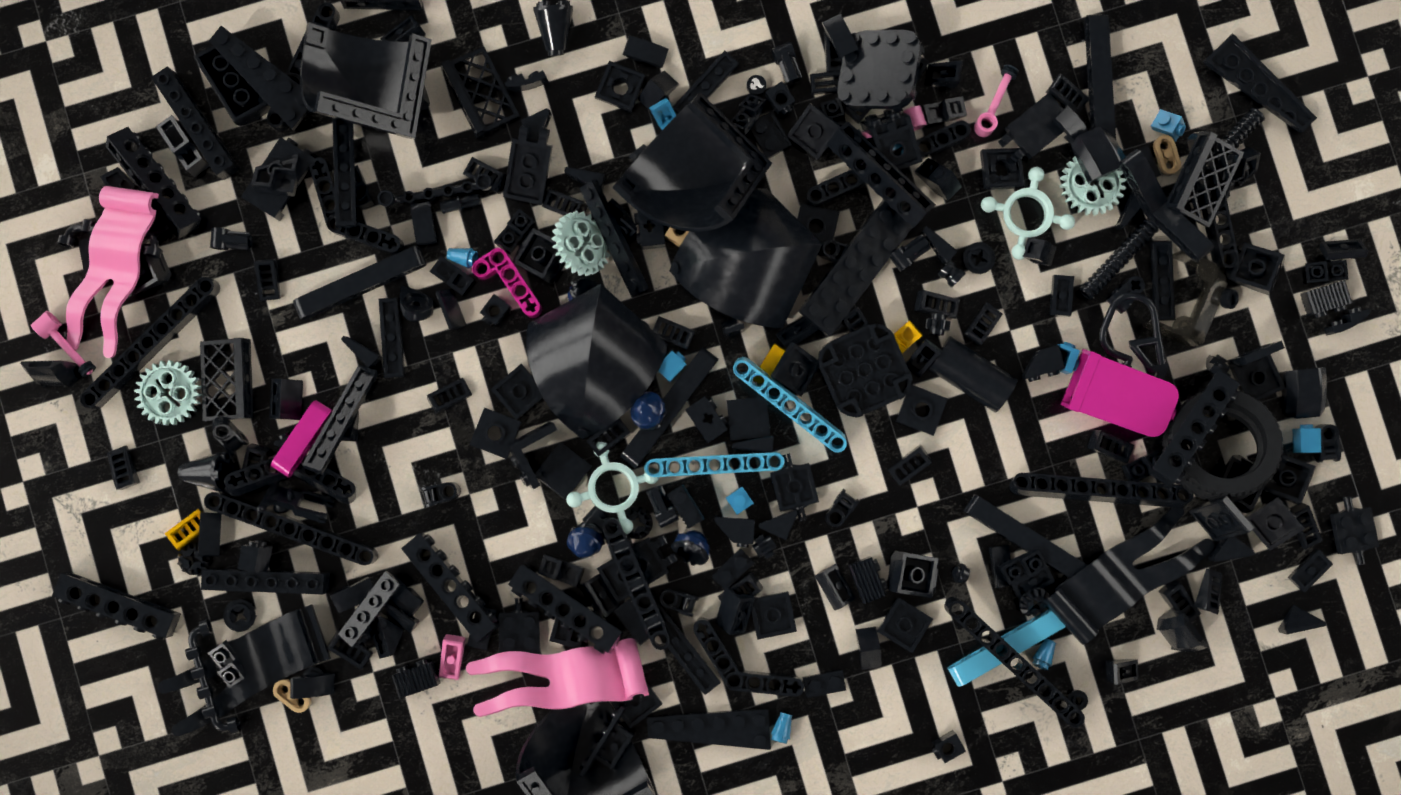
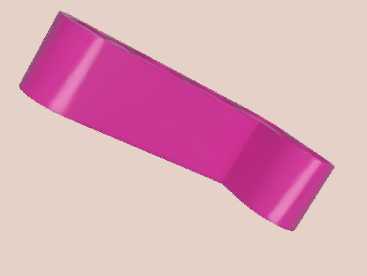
M495 248L473 263L472 271L479 279L486 280L498 273L522 311L528 317L536 318L541 314L542 306L503 249ZM498 254L504 255V260L501 263H495L494 261L495 256ZM481 265L487 266V271L484 274L478 273V268ZM513 270L515 272L514 278L507 280L505 278L506 273ZM519 287L526 288V293L523 296H517L516 294ZM526 300H529L535 306V312L528 311L530 307L525 302Z
M317 400L313 401L272 460L271 467L290 477L316 441L333 410Z

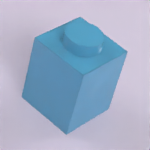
M671 351L664 358L658 372L671 383L687 366L685 363L687 359L679 351L676 354Z
M1313 424L1300 425L1299 429H1292L1293 453H1321V428H1313Z
M740 487L726 497V500L737 515L754 504L743 487Z

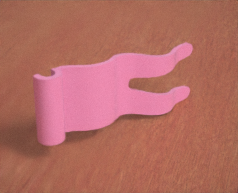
M104 186L101 189L99 202L105 209L91 233L89 241V269L82 283L72 294L66 309L68 331L66 341L75 351L79 348L82 338L83 318L88 304L105 286L108 280L112 279L114 284L104 299L100 318L104 336L103 355L106 358H113L116 355L118 344L117 316L122 304L138 282L141 245L146 233L155 220L156 210L152 209L151 202L154 198L158 199V193Z
M633 638L618 641L611 653L605 651L602 654L594 646L580 647L549 655L508 651L470 662L466 666V671L469 675L518 671L550 680L548 687L517 688L500 694L493 699L476 704L473 711L478 717L520 706L568 709L592 702L632 700V697L637 694L649 695L637 643Z

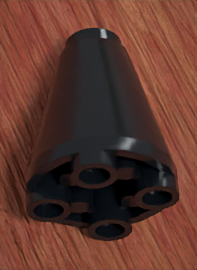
M550 1L536 3L533 10L545 50L548 51V56L564 55L563 50H566L573 6L570 5V1H558L556 5H550Z
M218 452L180 465L178 477L186 483L218 492H227L224 482L225 477L231 472L240 470L238 463H235L229 452Z

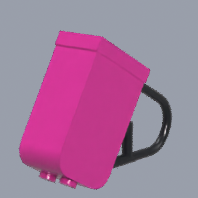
M1128 292L1119 295L1112 301L1099 333L1103 349L1110 356L1123 360L1124 363L1120 364L1102 357L1100 354L1082 349L1078 359V367L1072 374L1061 405L1075 412L1093 416L1143 435L1156 437L1164 433L1169 421L1174 419L1179 394L1175 385L1164 381L1169 365L1165 360L1157 307L1147 296L1136 292ZM1134 299L1141 301L1150 310L1154 337L1130 340L1129 347L1150 373H1155L1154 376L1133 369L1131 366L1132 356L1114 350L1107 341V330L1115 310L1125 300ZM1155 345L1157 364H1153L1140 347Z

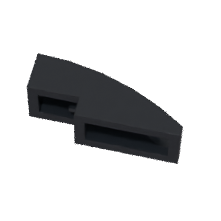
M173 115L156 126L173 154L178 157L186 171L194 178L210 166Z

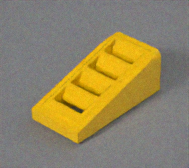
M199 509L164 533L178 551L199 535V525L194 520L196 517L200 520L201 511ZM191 522L196 530L192 531L187 524ZM182 528H185L189 533L187 537L181 531ZM178 533L183 540L179 541L175 534Z

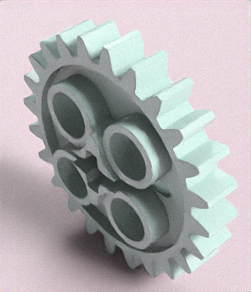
M1076 156L1072 158L1073 162L1069 161L1067 163L1069 168L1062 170L1066 175L1060 177V180L1065 181V183L1060 185V188H1065L1061 195H1068L1065 202L1072 201L1071 209L1077 206V213L1084 209L1086 216L1091 211L1094 216L1099 211L1101 214H1104L1106 209L1110 211L1113 209V205L1119 204L1117 198L1121 199L1124 196L1120 192L1126 189L1125 186L1121 185V183L1126 181L1125 178L1120 177L1123 174L1122 171H1115L1095 181L1096 184L1091 186L1088 184ZM1076 176L1083 180L1082 185L1076 183ZM1104 181L1110 184V190H1106L1103 187ZM1087 193L1093 194L1094 201L1087 199Z
M578 211L570 212L559 218V222L555 223L557 228L552 230L556 236L551 238V240L556 242L552 247L558 249L555 256L562 257L560 263L565 262V269L572 267L571 272L575 273L578 271L579 276L583 274L588 276L599 272V270L604 268L603 265L608 263L606 258L610 257V254L606 252L609 249L595 220H591V214L585 216L584 211L578 213Z
M168 360L167 365L165 361H160L159 366L153 363V370L145 368L147 375H139L143 381L136 382L140 389L134 390V392L140 395L134 398L137 401H141L137 408H144L141 414H149L148 420L153 421L155 419L156 424H161L162 422L163 425H169V423L177 425V420L185 422L184 416L191 418L192 416L189 411H197L194 404H200L201 402L196 400V397L202 396L201 393H197V390L202 388V386L195 384L199 378H192L195 372L188 371L189 367L186 365L181 367L180 362L174 364L170 360ZM171 374L172 381L168 384L166 378ZM156 387L157 394L155 397H152L151 391ZM182 389H184L186 394L185 397L181 399L179 393ZM167 402H169L170 404V410L168 412L164 410V405Z

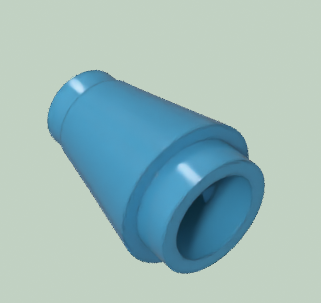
M449 248L447 260L470 268L478 260V252L474 251L473 248Z
M1045 638L1032 657V664L1043 670H1048L1052 665L1056 643Z
M780 712V716L771 732V740L787 744L791 735L792 715Z

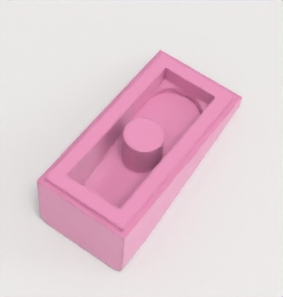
M445 635L442 644L439 677L459 680L465 637Z

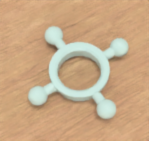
M1040 167L1030 169L1028 177L1031 180L1030 187L1015 191L1009 196L1005 204L998 203L993 197H985L981 202V208L985 212L1002 211L1008 229L1019 236L1017 245L1011 251L1012 256L1017 260L1024 259L1022 256L1025 253L1026 239L1043 234L1050 227L1051 223L1059 224L1064 230H1070L1075 225V218L1070 214L1054 215L1051 200L1045 193L1037 189L1039 182L1044 178V171ZM1022 197H1030L1041 204L1044 210V219L1039 228L1026 231L1018 228L1013 223L1010 211L1015 200Z
M606 442L596 443L599 451L608 445ZM609 450L599 456L602 465L592 473L588 483V491L584 493L571 492L567 495L566 501L570 507L576 508L582 504V501L591 499L593 504L600 510L617 513L624 533L629 534L633 530V523L627 519L624 510L629 508L636 500L639 490L638 484L644 482L655 484L659 477H650L645 472L643 475L636 476L626 465L609 462L607 456ZM649 468V472L652 474L658 472L654 468ZM618 471L628 478L631 491L624 503L611 506L603 503L598 498L595 484L598 477L604 472Z

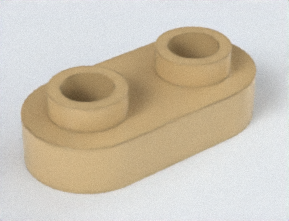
M1169 135L1158 137L1153 143V150L1159 169L1165 175H1172L1179 171L1181 167V160L1175 141ZM1161 143L1165 145V150L1161 149ZM1166 162L1171 164V168H1167Z
M282 679L275 683L273 687L274 696L291 710L301 713L310 707L311 698H302L304 700L303 705L299 704L298 699L290 698L289 679ZM283 686L288 687L287 693L282 690Z

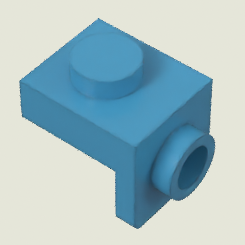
M667 98L649 108L661 130L676 116Z
M1161 109L1151 124L1152 130L1171 136L1175 142L1179 136L1183 135L1186 128L1182 116Z
M1068 342L1058 344L1060 351L1066 353L1063 361L1065 368L1061 369L1060 372L1070 374L1076 371L1079 364L1077 358L1080 350L1075 349V345Z

